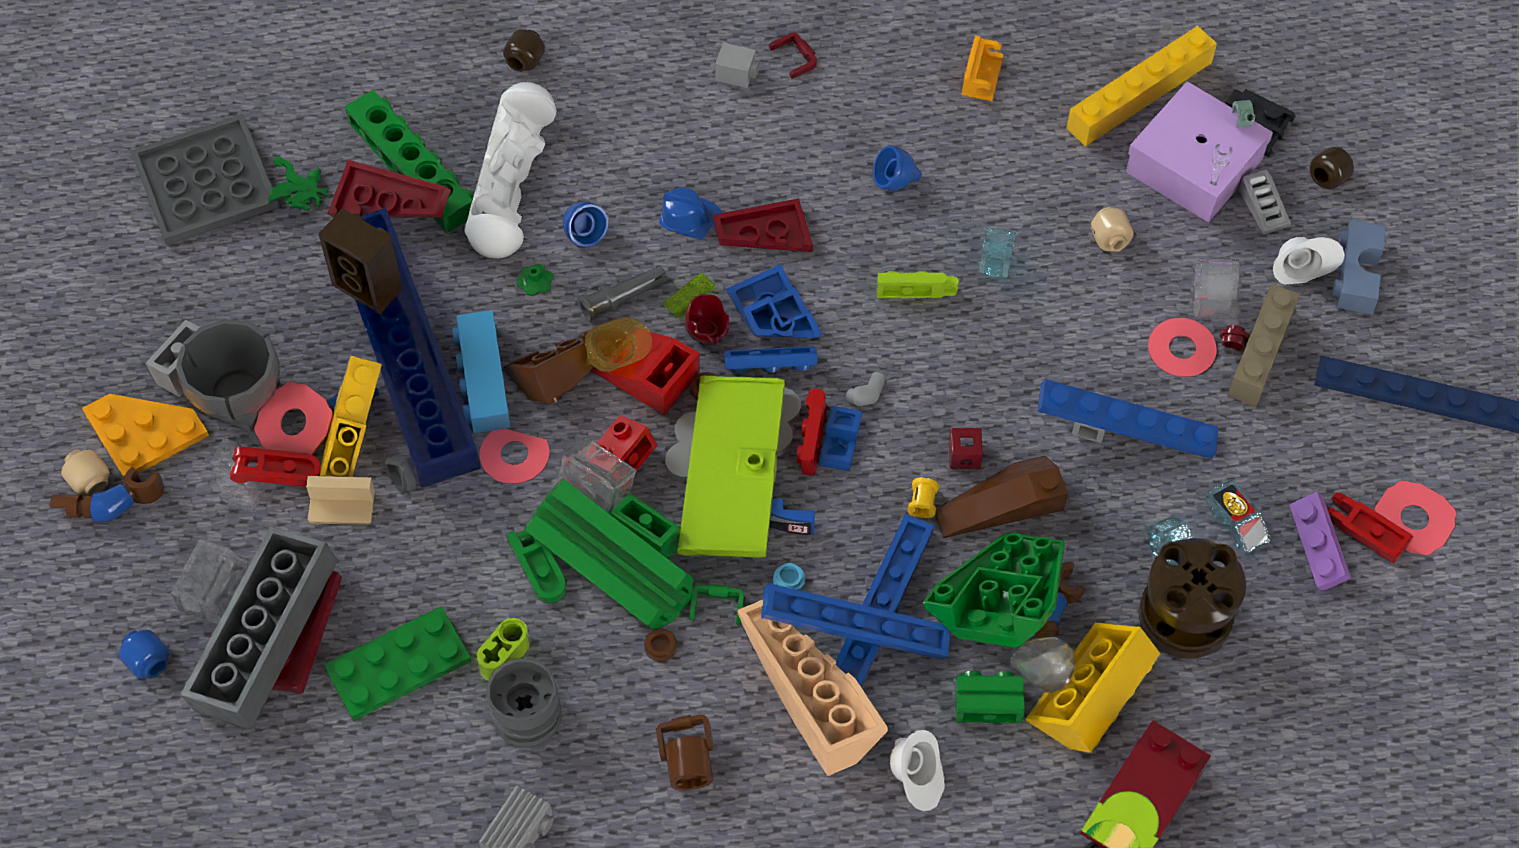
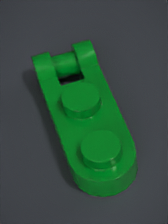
M525 530L506 534V539L539 601L547 604L560 601L566 593V583L550 549ZM529 541H532L534 543L527 547H523V544Z

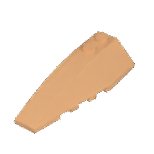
M763 600L737 610L743 627L777 694L826 775H832L857 764L888 731V727L857 680L849 672L845 674L836 666V661L828 653L824 655L814 646V641L808 635H802L793 625L761 618Z

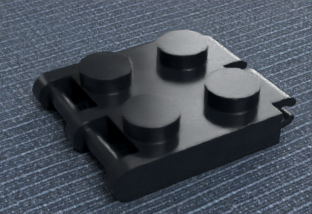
M1234 89L1225 101V104L1232 108L1234 101H1251L1255 115L1254 121L1273 132V137L1267 144L1264 156L1270 157L1273 152V145L1277 139H1282L1284 136L1283 130L1289 121L1293 122L1296 117L1295 113L1247 89L1244 92ZM1283 118L1284 120L1282 121L1280 126L1276 127L1280 119Z

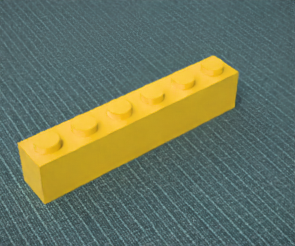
M1196 26L1072 107L1069 112L1066 129L1085 147L1212 64L1217 43L1199 26Z

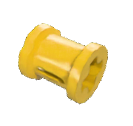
M916 478L912 481L913 497L912 502L908 505V513L914 517L932 518L936 514L934 500L935 494L939 490V483L930 478Z

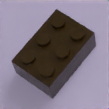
M342 208L319 232L332 286L376 313L381 314L403 290L392 237L386 230L382 228L376 229L368 224L359 214H351Z

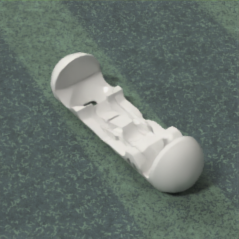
M517 83L502 94L469 211L465 234L471 246L479 254L488 258L500 259L510 256L521 247L524 239L522 230L517 226L522 219V216L517 213L521 200L519 184L527 178L533 159L543 151L545 141L540 136L541 129L554 121L557 112L550 93L535 83Z

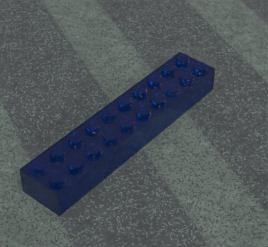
M383 208L360 215L376 229L382 228L391 235L403 290L381 314L376 313L355 299L353 301L375 362L382 364L380 376L408 454L411 457L420 487L424 488L479 470L481 467L477 448L387 209Z

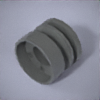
M527 658L514 659L504 663L492 673L487 683L486 697L498 735L507 743L519 747L535 746L547 741L557 731L561 722V704L556 681L551 670L541 662Z

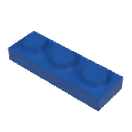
M815 346L724 350L725 370L731 369L733 373H747L750 371V368H762V371L775 372L779 371L780 367L792 366L793 370H808L811 365H817V351Z

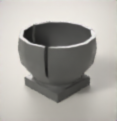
M223 319L202 326L183 342L184 346H181L177 360V375L184 395L195 406L197 412L252 432L257 422L258 412L274 395L275 390L280 385V362L274 345L264 331L247 321Z

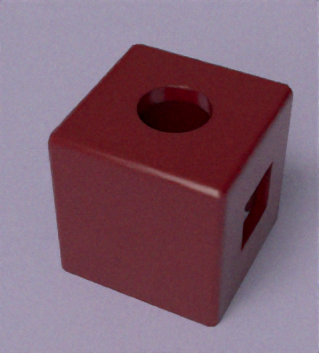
M950 428L948 441L950 469H980L983 458L982 428ZM960 438H973V446H961ZM971 460L969 463H962L961 461Z

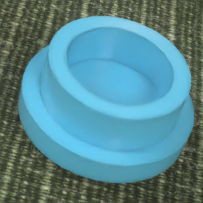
M786 563L778 567L774 572L773 583L802 590L805 584V574L796 564Z

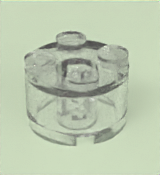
M1196 258L1193 317L1236 319L1237 294L1239 290V260Z

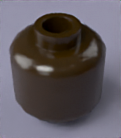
M519 29L508 40L503 49V55L507 65L518 72L530 71L535 68L544 54L545 45L537 32Z
M1340 147L1327 148L1316 155L1311 161L1309 167L1310 175L1318 186L1324 189H1334L1352 176L1354 171L1353 160Z

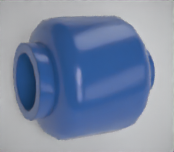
M132 631L122 640L119 658L136 677L154 678L161 674L168 665L169 649L153 631Z

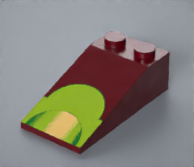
M1152 720L1085 823L1080 834L1102 848H1154L1202 776L1211 755Z

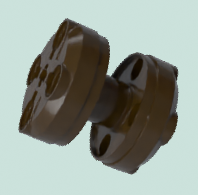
M1187 538L1163 545L1152 563L1148 576V585L1142 594L1138 611L1141 628L1158 651L1178 658L1195 659L1219 651L1226 642L1232 630L1235 615L1239 611L1246 593L1245 573L1232 547L1201 538ZM1166 560H1174L1179 565H1171ZM1213 562H1221L1225 565V567L1217 566ZM1158 630H1166L1171 636H1164ZM1212 632L1217 637L1211 638L1207 636L1205 633Z

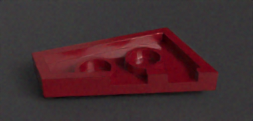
M799 198L713 215V223L719 245L813 252V243Z

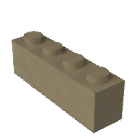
M1274 284L1270 285L1232 380L1228 397L1257 407L1300 296L1299 293Z

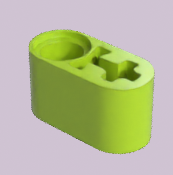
M518 618L504 620L479 648L477 661L480 673L486 680L489 681L492 673L502 664L514 659H521L527 652L530 642L527 626L522 620ZM512 635L521 636V638L517 641L512 642L507 640V638Z

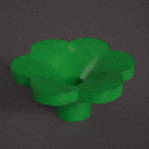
M535 264L532 267H524L520 270V277L517 279L516 284L518 288L525 289L527 295L534 296L539 292L546 293L551 288L550 282L554 277L553 273L545 270L543 265Z

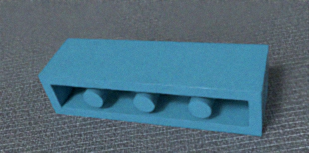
M493 310L456 315L458 327L452 328L455 346L461 345L462 352L456 353L458 372L464 371L465 379H459L462 398L468 397L469 405H463L466 424L472 423L474 433L511 428Z

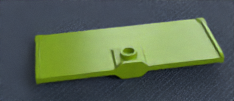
M700 377L681 531L677 547L679 555L766 557L773 489L777 471V452L785 388L784 379Z

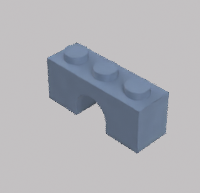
M1350 220L1347 230H1341L1338 242L1343 247L1345 256L1343 263L1335 270V272L1340 273V279H1335L1332 297H1337L1336 308L1373 314L1379 298L1381 274L1367 272L1360 264L1378 265L1384 250L1386 226Z

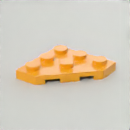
M108 394L82 408L124 479L126 472L132 466L139 474L209 436L203 423L192 408L115 394Z

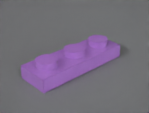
M1315 492L1289 504L1317 588L1327 590L1351 579L1323 495Z

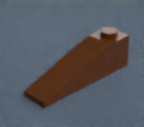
M632 319L612 320L582 332V340H579V338L562 340L555 343L557 350H549L539 353L537 350L503 366L504 370L530 401L544 402L545 405L555 403L562 399L561 394L571 390L633 326Z
M1046 456L1015 462L936 508V517L943 538L1064 511L1068 492L1058 466Z

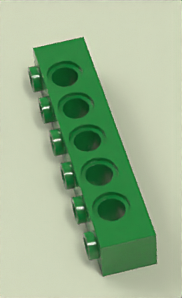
M371 90L345 106L348 123L390 171L442 185L451 190L441 218H433L446 234L467 222L474 197L468 189L463 190L455 174L451 170H445L438 155L427 150L421 136L418 133L413 134L409 130L408 123L401 115L397 116L393 112L390 102L385 97L381 98L374 90Z

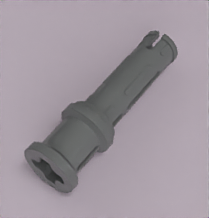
M658 265L613 287L610 285L601 286L598 292L586 297L584 295L579 296L577 299L579 308L587 321H591L595 315L608 309L610 311L616 310L620 302L667 283V276H662L666 273L663 267Z

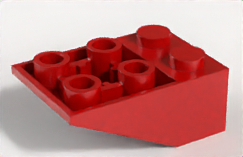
M631 327L590 371L665 415L691 384L694 376L700 373L699 352L675 338Z

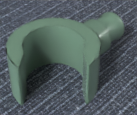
M1234 101L1232 113L1238 112L1236 128L1252 126L1255 115L1251 101Z

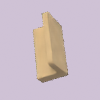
M308 476L306 487L310 497L309 523L371 524L375 495L371 478Z

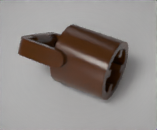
M703 714L696 716L687 715L659 724L656 728L659 754L662 762L667 761L670 787L674 790L684 791L703 788L711 784L713 774L709 751L714 750V744L708 718ZM704 724L706 739L699 736L681 737L670 741L665 746L664 733L686 730Z

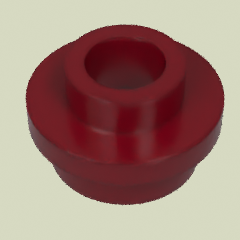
M1229 325L1227 329L1220 331L1219 337L1222 339V346L1241 350L1245 349L1250 334L1245 332L1244 327Z

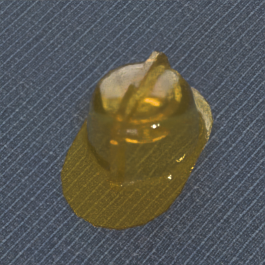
M627 317L595 326L585 336V346L587 348L586 364L593 365L598 370L604 372H613L643 359L652 348L650 331L641 322Z

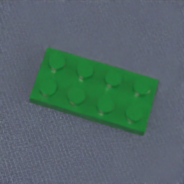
M440 606L324 664V667L352 721H355L472 661L443 607Z

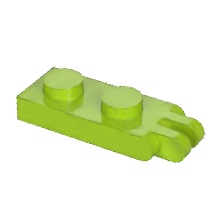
M896 271L878 273L877 298H942L944 296H954L958 292L959 279L955 276H947L944 273H929L926 271H918L916 273H899Z

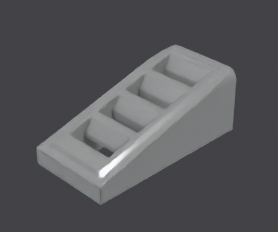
M1268 170L1242 177L1238 190L1262 233L1267 234L1290 227L1291 222ZM1262 195H1266V196H1267V197H1264V198H1261V199H1257V197L1262 196ZM1270 205L1273 206L1272 208H1268V209H1265V210H1262V209H1261V208H1263V207H1267V206H1270ZM1274 215H1278L1279 217L1270 221H1266L1267 217H1271Z

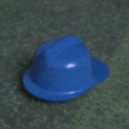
M680 187L670 192H665L659 224L669 231L691 238L703 239L714 224L713 215L722 213V210L711 201L700 198L694 190Z

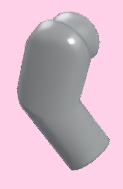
M873 372L868 385L857 386L847 391V402L850 405L856 406L876 403L883 389L886 377L882 373Z

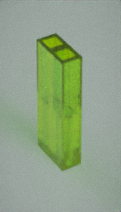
M701 272L665 300L663 306H667L669 312H673L677 318L687 310L690 300L695 296L709 293L715 288V284Z

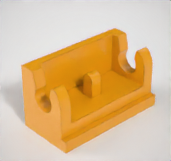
M975 35L963 81V96L993 101L1004 54L992 52L989 49L1001 50V43L982 39L980 36Z

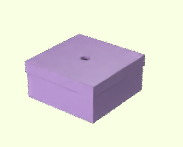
M1187 81L1130 145L1128 152L1130 157L1126 173L1209 223L1239 188L1242 177L1250 175L1263 160L1267 144L1270 142L1273 132L1253 121V125L1250 127L1236 128L1238 112L1232 113L1230 106Z

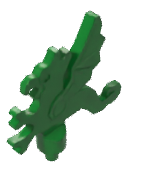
M282 157L274 158L273 164L278 167H285L287 181L277 183L276 187L270 189L269 204L288 198L286 204H291L290 209L303 208L305 211H309L311 206L306 205L309 204V199H313L316 203L315 206L319 207L323 200L317 194L328 197L326 193L329 191L328 188L319 189L316 187L321 179V169L316 168L315 171H310L304 179L295 173L291 162L284 160Z

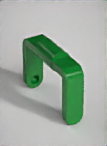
M696 585L693 588L689 620H695L698 595L725 599L737 598L739 599L737 610L743 608L744 592L741 589L729 588V586ZM737 614L736 625H741V620Z

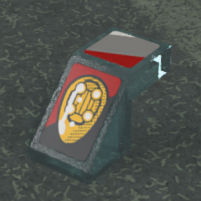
M1229 480L1205 493L1214 519L1218 523L1229 525L1237 548L1242 554H1248L1271 541L1261 512L1233 480Z

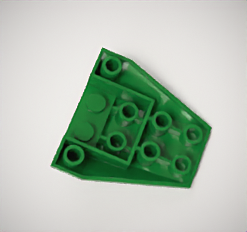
M1006 532L939 581L924 600V608L960 639L1018 648L1045 625L1057 606L1065 543L1063 540L1050 539L1048 537H1035Z

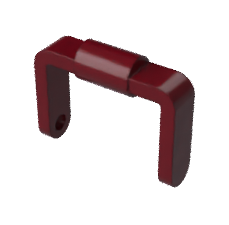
M795 32L769 44V48L772 51L794 41L805 60H808L809 63L789 73L791 79L809 72L817 66L814 51Z

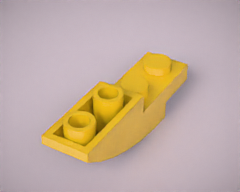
M350 355L342 385H340L319 476L353 477L367 426V416L382 364Z

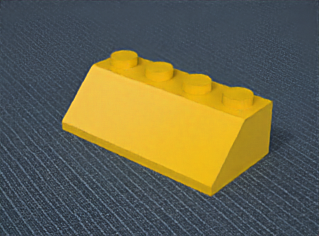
M1095 622L1025 720L1069 749L1091 753L1100 743V739L1110 725L1117 719L1119 712L1126 702L1133 696L1145 675L1152 669V665L1160 655L1159 651L1141 627Z

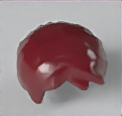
M707 294L695 296L690 300L685 313V329L694 341L705 345H716L729 331V314L724 311L723 304L717 296Z

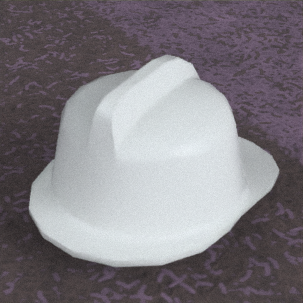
M1295 237L1289 239L1280 248L1279 255L1274 261V276L1282 284L1306 283L1312 279L1329 274L1343 263L1345 256L1343 247L1339 242L1331 238L1318 237L1307 239L1305 237Z
M917 730L908 738H900L895 741V747L890 756V767L894 776L903 782L907 798L914 808L928 811L938 805L945 788L944 774L936 738L927 730Z

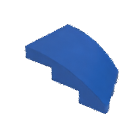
M781 264L727 288L729 297L746 326L755 337H822V333L811 311H807L796 287H792ZM755 299L754 303L747 307H743L741 301Z

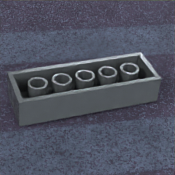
M270 526L181 693L183 699L194 712L250 730L252 729L338 561L327 542Z

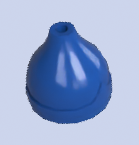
M893 145L884 147L878 153L873 166L874 182L878 187L885 190L897 191L905 188L910 183L919 181L922 176V172L916 167L912 156L907 151Z
M577 202L565 211L563 229L567 238L574 244L582 247L593 246L599 243L605 236L608 229V217L606 212L595 203Z

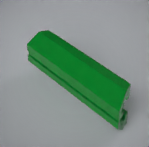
M564 478L550 490L524 528L530 535L654 630L674 621L692 599L693 577Z

